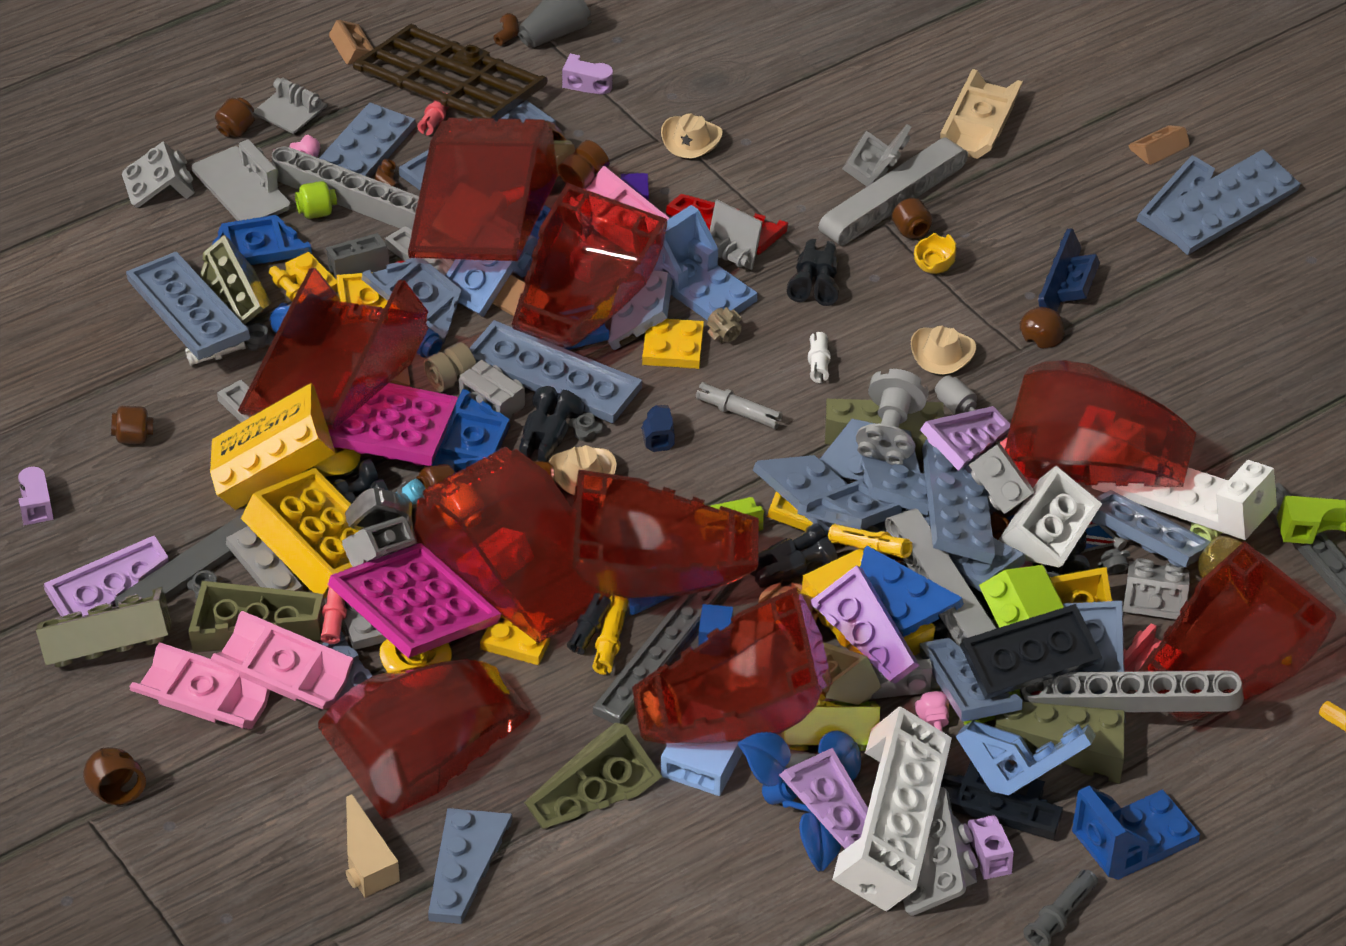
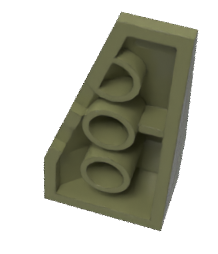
M801 634L794 635L774 650L776 656L802 688L821 697L859 705L870 700L872 694L882 688L868 656Z
M614 723L587 744L524 803L541 828L545 829L595 809H602L618 801L634 798L662 778V775L629 727L624 724Z

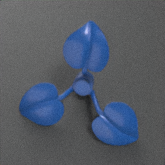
M842 731L826 733L820 740L819 754L833 748L853 781L861 767V753L857 743L851 736ZM772 732L756 733L738 742V746L745 754L754 776L763 784L762 794L765 801L771 805L782 803L784 808L792 807L810 812L803 814L799 825L800 836L818 872L825 870L838 855L842 846L805 804L792 801L797 795L779 776L784 770L788 769L785 766L791 758V752L787 743L781 736Z

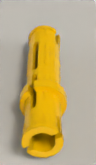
M833 524L828 532V538L831 543L861 549L869 546L884 555L889 554L908 558L913 549L910 539L894 537L885 531L875 533Z
M615 594V599L613 595L609 598L612 603L607 609L602 633L597 638L595 644L597 652L592 668L595 672L606 675L607 672L611 673L614 657L620 650L619 637L629 604L628 599L621 594Z

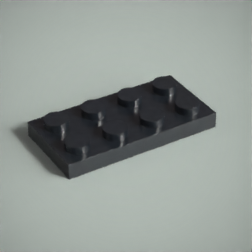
M1076 604L962 639L960 647L985 700L1098 664L1102 659Z

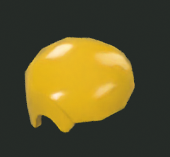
M933 233L915 245L914 260L920 269L927 273H943L955 262L956 242L949 234L946 237H941Z

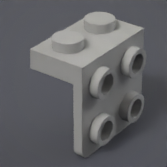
M906 124L889 146L866 131L861 136L842 169L865 186H869L875 179L878 180L887 173L889 169L886 167L887 165L892 167L901 156L898 150H903L911 139L907 134L912 127Z
M163 141L155 148L150 149L148 153L127 166L122 172V177L133 206L136 208L140 207L169 185L186 199L195 193L191 183L193 177L185 166L187 160L179 150L174 151Z
M1000 443L969 464L972 469L971 475L978 485L985 487L990 494L989 500L991 504L1004 514L1035 493L1032 486Z

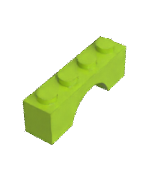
M1285 495L1276 517L1283 542L1313 544L1316 535L1326 530L1346 532V500Z

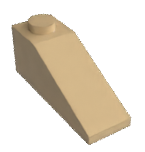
M351 794L346 797L349 869L346 870V876L350 885L353 888L358 887L366 898L400 882L399 864L394 854Z

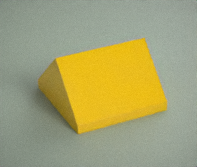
M1107 567L1050 577L1063 604L1112 601Z

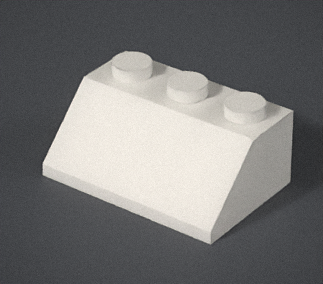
M1055 466L1037 481L1033 487L1035 493L1025 499L999 538V541L1023 552L1026 561L1061 567L1102 503L1059 467Z

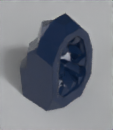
M668 405L652 407L641 427L645 448L652 452L667 451L674 445L675 441L670 408Z

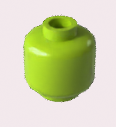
M324 181L303 184L300 186L299 192H295L298 213H303L307 219L328 216L332 212V206L337 205L335 190L329 189Z

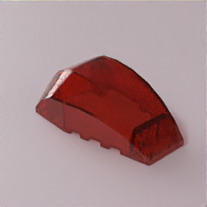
M567 183L540 226L538 243L533 250V260L530 270L527 271L525 277V287L523 293L520 294L512 321V328L562 348L574 346L588 338L630 302L647 284L664 243L668 225L667 219Z
M1067 360L1045 361L1029 367L1024 374L1009 428L1005 451L1025 477L1037 480L1057 466L1075 482H1085V485L1115 483V486H1128V483H1140L1146 487H1183L1196 432L1181 417L1160 402L1093 365Z
M578 470L570 519L567 566L589 585L604 593L624 598L683 596L713 590L737 581L757 570L759 518L724 506L716 509L704 505L705 500L694 496L692 500L675 495L676 490L663 487V490L648 486L649 481L640 478Z
M1244 541L1200 580L1189 602L1186 601L1182 606L1180 615L1174 624L1167 628L1163 634V640L1157 648L1152 650L1138 672L1233 671L1241 678L1244 702L1295 676L1313 657L1328 636L1336 620V614ZM1165 689V690L1159 691L1158 693H1160V694H1165V693L1169 692L1170 690H1166V689ZM1195 689L1190 691V693L1196 694L1202 690ZM1226 689V690H1224V691H1222V692H1223V693H1231V692H1233L1234 690H1233V689ZM1217 712L1168 713L1178 721H1193Z
M797 587L792 588L739 612L731 618L733 623L721 631L716 628L706 635L708 640L697 648L693 649L690 646L680 653L682 658L671 666L664 664L632 686L640 736L645 741L667 745L706 746L739 742L750 735L761 732L780 734L807 717L826 698L832 685V679L822 635L801 591Z
M464 659L444 661L374 675L351 688L332 704L319 720L318 728L384 820L439 793L447 786V782L455 775L459 776L467 769L468 764L478 756L481 758L490 750L492 744L498 739L502 740L529 718L530 711L497 667L483 661Z

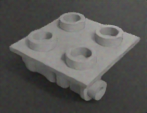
M283 77L281 79L277 78L274 81L273 86L276 88V93L257 107L253 114L294 134L325 109L327 104L322 102L317 93H312L306 90L305 87H300L296 83L293 84Z
M717 199L715 201L710 233L718 247V257H722L726 261L730 260L736 263L738 267L744 266L752 270L763 222Z

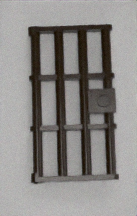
M412 23L357 59L353 64L354 70L369 73L396 84L401 89H408L440 102L445 107L449 106L479 118L482 122L489 125L498 122L499 119L546 86L548 82L547 77L543 75L538 76L508 64L502 59L490 57V52L475 45L469 44L465 47L457 41H450L417 28V25ZM412 36L442 49L435 53L406 40ZM397 48L420 57L425 61L417 64L390 53V51ZM379 59L409 72L401 76L372 63ZM439 65L467 76L469 79L462 82L432 70V68ZM500 71L530 84L523 88L495 77L493 74ZM419 77H424L453 90L446 94L415 80ZM484 83L513 96L507 100L476 86ZM466 94L497 108L490 112L459 98Z

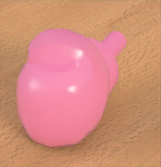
M305 135L301 142L290 144V148L314 157H318L320 153L319 141L310 135Z
M933 691L924 693L920 700L915 702V711L920 719L942 731V727L948 725L949 700L944 692Z

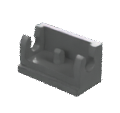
M378 233L325 248L331 275L334 274L336 280L337 275L363 273L367 270H370L371 273L386 269V265L390 264L387 245Z

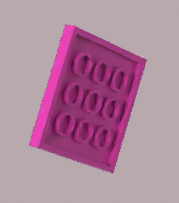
M346 374L324 418L334 448L340 447L354 450L361 454L379 455L390 460L408 461L420 466H432L446 434L458 397Z
M422 543L330 575L328 586L408 658L498 624L501 613Z

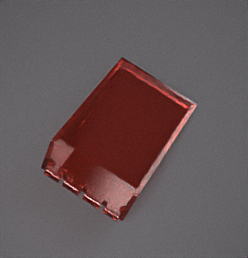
M448 118L447 121H441L430 141L408 248L409 258L518 261L558 177L552 127H548V123L544 119H525L524 123H522L521 119H498L495 122L493 118H472L471 121L468 118Z
M309 268L238 411L243 415L254 416L312 383L315 387L328 429L335 430L412 363L429 328L426 324L429 311L405 280L397 281L383 309L377 306L339 302L340 298L316 268Z
M504 447L490 454L488 458H483L466 467L465 470L462 469L445 478L443 482L440 481L423 490L424 498L421 497L417 501L415 521L416 544L422 543L496 608L501 615L537 643L544 641L576 622L579 616L586 612L595 593L601 594L599 599L601 601L604 595L608 598L613 595L615 599V594L622 595L626 592L627 586L548 472L517 449L511 451Z

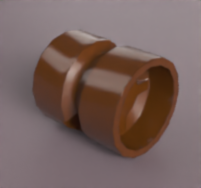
M585 140L576 148L573 154L567 156L558 165V172L570 188L581 192L593 182L603 166L609 167L610 162L607 154L598 144Z

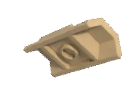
M972 69L940 133V138L946 137L965 149L968 152V157L976 159L992 150L1014 107L1023 81L1017 80L1005 88L986 83L978 70Z

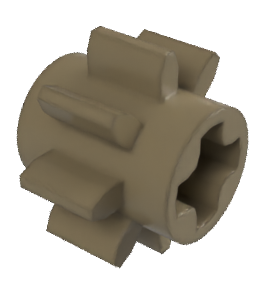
M725 307V309L718 308L708 318L707 325L710 329L707 333L715 341L719 339L721 343L731 342L741 333L742 326L739 321L742 317L734 309L730 311L728 307Z

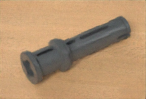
M1082 869L1053 904L1044 906L1039 911V917L1036 921L1029 923L1023 931L1024 937L1032 946H1049L1051 944V938L1055 933L1061 932L1066 927L1068 916L1085 899L1088 893L1097 886L1098 878L1090 870L1085 871Z

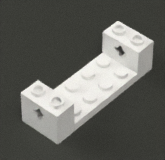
M1121 418L1087 451L1091 486L1093 489L1105 493L1112 490L1140 505L1246 540L1277 506L1274 468L1247 460L1229 480H1225L1149 455L1147 453L1145 426Z
M901 706L871 729L865 753L879 761L880 764L861 838L839 853L832 879L884 911L892 908L917 888L952 737Z

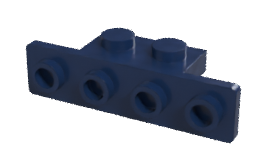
M1073 228L1066 230L1056 257L1053 259L1050 272L1046 277L1042 292L1038 297L1040 307H1047L1056 312L1062 301H1078L1087 298L1100 264L1097 254L1079 256L1081 245Z

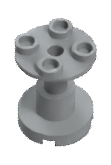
M889 369L888 374L881 375V371L872 376L868 394L872 401L879 406L878 415L882 422L869 424L858 430L856 435L857 451L861 455L866 457L872 456L884 460L891 465H902L904 459L909 458L914 453L915 443L912 437L898 427L899 424L907 420L908 414L920 411L926 405L929 390L927 385L925 388L921 385L922 379L917 375L901 369Z

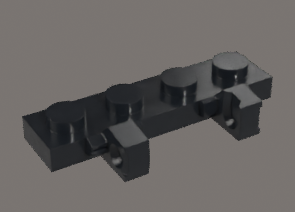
M970 761L965 776L958 774L956 777L946 773L943 774L940 787H944L948 791L952 811L979 819L995 815L999 824L1054 840L1062 817L1063 807L1047 803L1048 800L1042 799L1045 781L1038 779L1031 781L1026 796L1015 793L1005 795L992 792L987 785L980 783L981 775L972 761Z

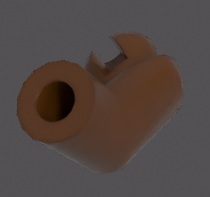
M511 13L501 17L500 23L503 22V30L493 36L495 43L499 46L513 39L519 33L518 19Z
M384 159L382 164L378 166L375 180L400 189V185L393 179L394 169L396 168L395 162L390 159Z

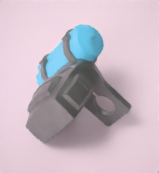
M416 478L410 482L405 481L402 483L397 492L382 488L368 489L361 493L346 510V521L349 527L360 531L363 528L403 516L406 518L415 538L414 545H416L417 539L412 524V508L418 507L422 500L426 498L427 490L424 484Z

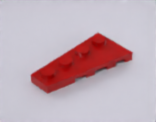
M680 194L667 205L666 215L671 217L690 205L694 206L700 211L710 231L715 202ZM754 214V218L763 222L756 252L757 255H760L787 232L788 222L779 220L775 224L766 221V216Z

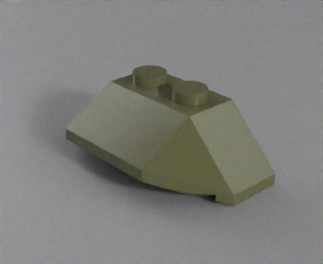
M223 235L203 252L202 260L204 264L200 277L244 325L271 304L254 268L226 235Z

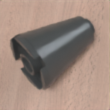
M542 0L519 26L520 32L518 35L526 46L536 47L587 27L592 23V20L587 19L591 16V13L584 0Z

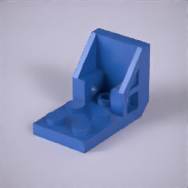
M1091 786L1078 790L1072 832L1110 878L1119 880L1199 842L1200 833L1163 789L1123 808H1120L1112 797Z

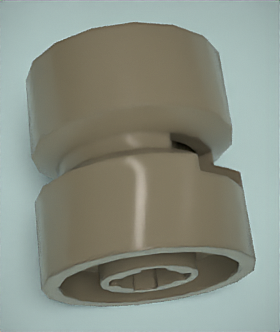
M462 342L448 347L444 350V353L438 352L424 359L423 362L425 374L430 384L438 392H443L453 387L456 381L459 382L460 375L469 368L472 369L476 364L472 352Z

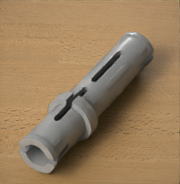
M702 382L699 386L702 391L697 390V400L715 405L722 412L728 410L775 430L779 426L776 420L781 422L782 412L736 396L729 389L723 391Z

